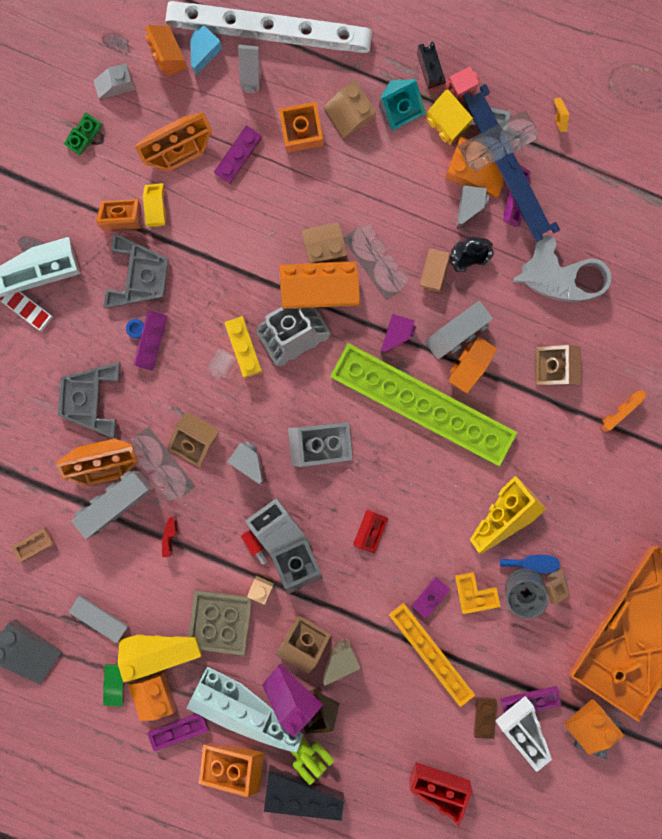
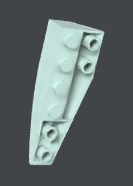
M70 237L32 247L0 266V297L81 274Z
M208 666L187 706L188 710L238 734L291 752H297L303 737L301 732L295 737L286 732L279 724L274 710L243 684Z

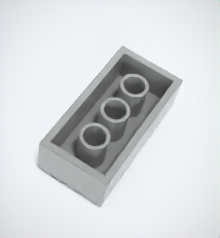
M141 470L126 472L120 477L122 481L108 486L105 489L107 493L96 496L90 501V506L83 507L74 514L76 517L71 522L85 539L97 535L155 489Z

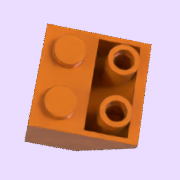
M145 26L147 35H144L161 72L165 71L168 77L188 68L169 26Z

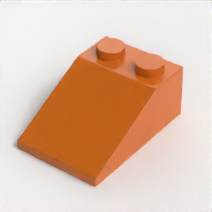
M460 137L444 179L463 186L487 188V195L498 198L504 179L490 151H487L489 149H485L486 147L477 142Z
M203 744L199 784L245 797L259 793L264 752L248 748Z

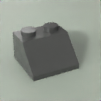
M306 539L271 554L287 594L323 579Z

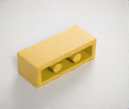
M241 316L224 322L243 377L246 379L263 373L244 317Z

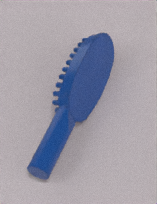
M538 554L527 556L524 560L499 559V566L524 567V569H531L543 574L557 571L560 567V562L554 556Z

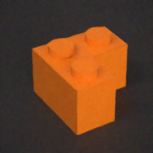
M479 336L474 342L470 340L458 359L461 362L459 364L455 362L450 369L451 376L448 381L465 393H468L487 369L497 348Z

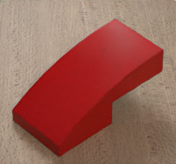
M176 516L169 517L162 538V557L173 555L171 537L178 535Z

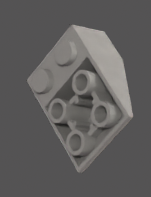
M278 497L245 520L246 524L270 555L304 539L307 540L309 545L311 544Z

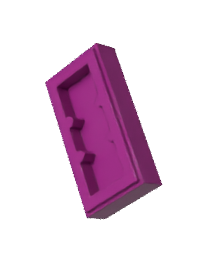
M435 576L412 603L411 607L427 619L451 589Z

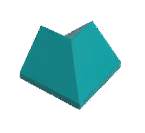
M415 79L390 81L380 97L379 107L392 131L426 114Z

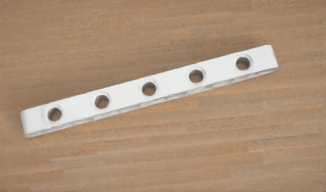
M175 1L168 2L165 23L174 28L195 31L204 25L215 34L358 53H368L372 39V30L366 27ZM193 15L198 16L196 19H190ZM230 20L236 21L234 24H227ZM267 25L273 26L270 30L265 29ZM308 30L311 33L304 35L302 32ZM345 35L348 39L342 40L339 37Z

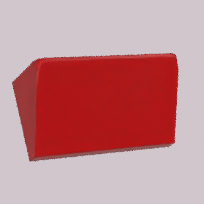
M366 510L353 545L375 554L388 517Z

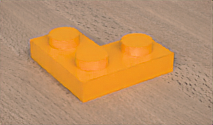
M474 572L454 575L462 614L501 607L496 587L477 590Z

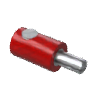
M250 529L242 534L241 538L251 555L256 554L263 565L267 562L261 551L264 547Z

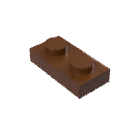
M476 697L475 738L494 739L497 705L495 698Z

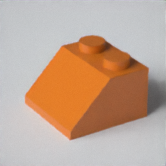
M164 671L128 684L140 721L157 720L173 714L177 706Z
M593 699L563 723L588 755L609 749L624 737L619 728Z

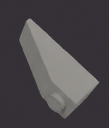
M239 44V79L241 90H244L246 93L260 92L263 69L259 47Z

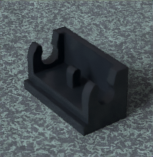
M431 42L428 47H425L424 43L418 45L417 56L427 89L446 84L435 43Z

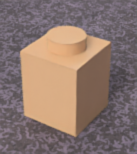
M256 576L247 597L265 605L274 583Z

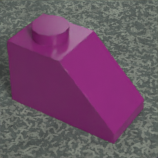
M392 314L380 352L386 353L408 341L409 337H413L416 326L413 325L415 320Z

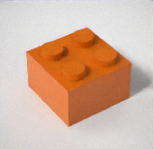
M317 102L278 108L286 153L324 146Z

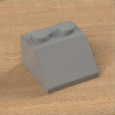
M249 441L246 443L240 442L227 462L258 484L263 483L265 479L260 453L256 451L258 447Z

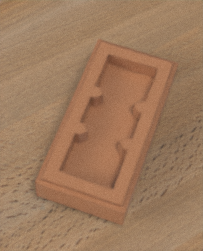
M44 527L11 546L19 562L22 563L56 543L47 527Z

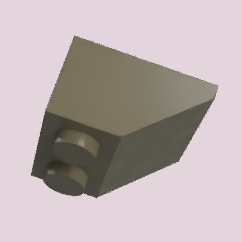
M342 639L336 642L332 648L323 675L325 686L361 669L359 657L350 639L347 641Z

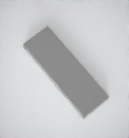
M81 595L78 596L69 610L70 614L116 643L119 642L128 628L127 624Z

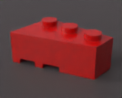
M415 762L409 778L410 791L427 804L433 805L442 815L448 816L460 827L472 794L470 780Z

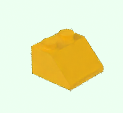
M448 89L430 107L426 115L427 123L432 128L435 127L439 132L440 138L445 143L448 142L449 145H452L468 131L473 120L472 116Z

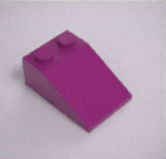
M281 664L276 667L262 684L279 724L293 737L302 730L323 706Z

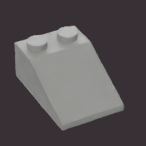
M349 422L288 428L291 466L303 467L353 460Z

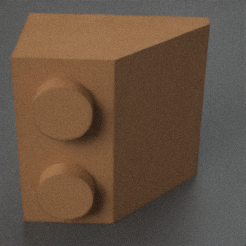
M356 80L340 89L324 106V110L343 139L376 120L377 112Z
M339 222L301 230L308 263H331L347 259Z
M574 345L535 347V385H581V347Z
M186 412L175 426L167 450L200 468L213 447L220 430Z
M298 615L275 655L309 674L318 663L331 634Z

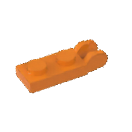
M638 390L628 397V403L624 401L616 408L618 410L616 414H609L602 420L604 424L600 428L604 432L614 428L645 400L646 393L643 390Z

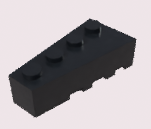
M269 766L264 812L342 821L343 792L322 784L312 783L309 786L303 778L292 775L288 771L284 772L276 769L275 766Z

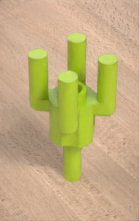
M302 737L297 752H291L296 758L293 767L310 786L315 779L303 767V764L318 778L327 767L314 753L317 752L329 766L335 760L319 742L316 741L310 745Z

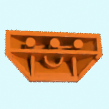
M204 112L184 116L150 133L135 145L134 148L144 165L171 171L203 155L213 130Z
M110 439L76 447L56 462V467L62 480L91 486L121 479L122 475L131 471L134 465L138 463V459L132 444L117 439Z

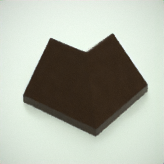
M321 687L312 689L309 692L323 706L303 727L306 734L332 732L340 703L323 695Z

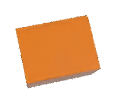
M139 199L101 201L96 220L97 225L103 231L141 229Z

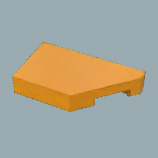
M554 98L553 102L557 109L555 123L560 132H567L569 112L561 98Z

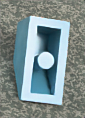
M204 25L200 29L195 30L190 39L191 67L196 76L222 50L221 41Z

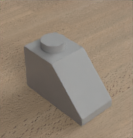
M126 63L107 68L94 80L99 100L136 90L131 71Z
M463 186L456 228H461L477 216L484 206L487 207L489 195H486L487 188Z

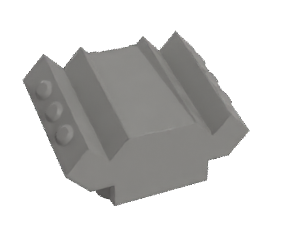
M280 307L265 316L267 320L262 322L256 329L257 335L276 366H285L288 360L296 359L307 350L316 348L319 342L327 341L331 335L316 307L282 309Z

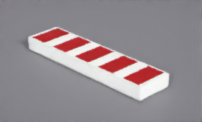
M21 292L0 297L2 303L41 332L53 318L52 315Z

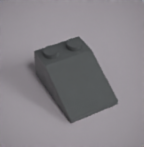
M16 619L8 623L0 634V666L38 684H41L62 653L57 647Z

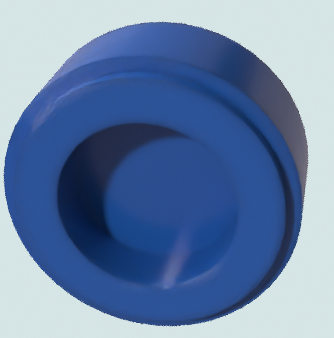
M138 319L130 320L126 325L127 334L134 339H139L144 323Z

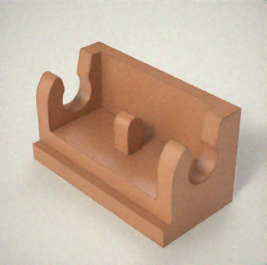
M429 248L420 281V286L423 289L442 294L451 256L449 252Z

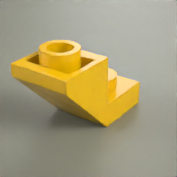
M164 183L144 186L143 203L146 227H159L166 224L167 212L164 205Z

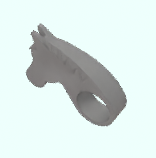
M545 235L543 240L536 243L532 259L522 265L521 274L513 279L514 283H525L533 291L548 298L562 302L579 303L598 298L606 292L611 283V272L604 262L597 259H586L566 267H560L558 258L554 254L556 241L554 237ZM592 266L602 273L604 283L599 292L586 293L577 288L574 280L580 268Z

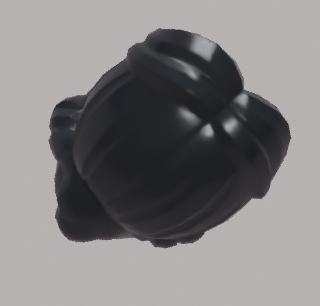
M470 237L463 242L458 241L451 249L450 263L455 272H465L467 267L475 264L484 266L494 256L493 243L486 238Z

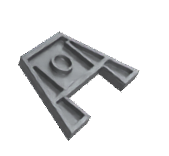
M114 233L112 252L130 255L125 292L106 289L103 308L108 309L164 298L169 259Z
M118 362L61 377L58 416L116 439L117 420L98 418L100 381L120 382L121 363Z

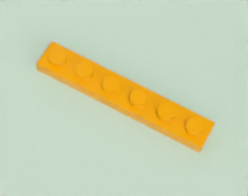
M404 602L389 613L390 618L456 703L461 707L475 696L474 692Z

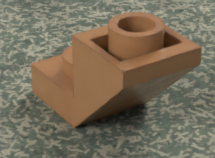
M562 568L547 576L549 583L545 587L551 604H558L570 596L569 587Z

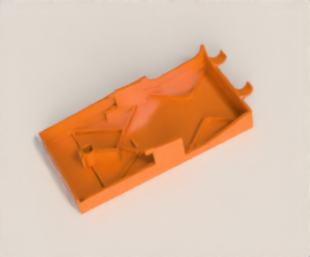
M652 545L568 673L570 677L638 722H640L639 719L662 685V550L658 546Z

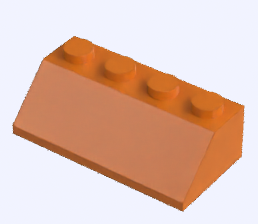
M356 262L279 265L282 309L358 306L360 303L359 275Z

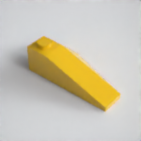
M516 476L500 490L498 500L494 505L490 506L488 516L480 522L470 539L480 554L532 523L546 510V507L537 496Z
M137 634L119 640L118 667L123 682H128L199 658L202 654L196 637H163L162 635L145 636L144 634Z

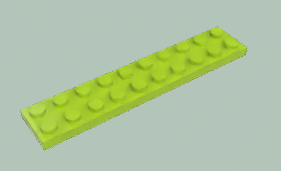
M347 343L330 378L497 466L501 465L517 434L516 431Z

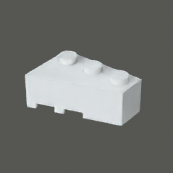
M524 696L495 721L535 771L538 772L552 758L541 732V726L537 720L534 706Z

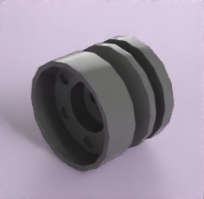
M519 569L507 578L505 583L506 602L510 611L518 617L532 619L542 614L548 605L546 584L538 572L531 569Z

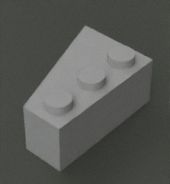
M479 300L435 332L424 343L438 360L449 351L454 353L462 347L461 342L465 341L468 343L475 338L474 333L476 331L481 333L489 327L488 322L493 317Z

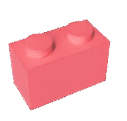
M468 67L450 76L445 90L448 89L459 103L462 104L464 103L462 97L464 94L469 92L471 96L475 95L480 82L479 76L475 71L473 72L471 67Z

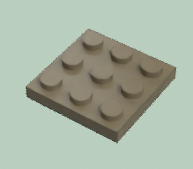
M195 590L189 637L197 638L200 650L244 656L252 599L243 595Z

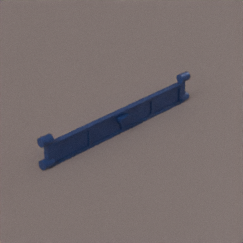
M484 84L479 88L480 93L471 96L468 92L462 97L486 146H491L489 151L533 238H535L536 242L543 240L542 234L550 230L555 234L560 231L557 222L549 224L485 98L490 94L487 85Z

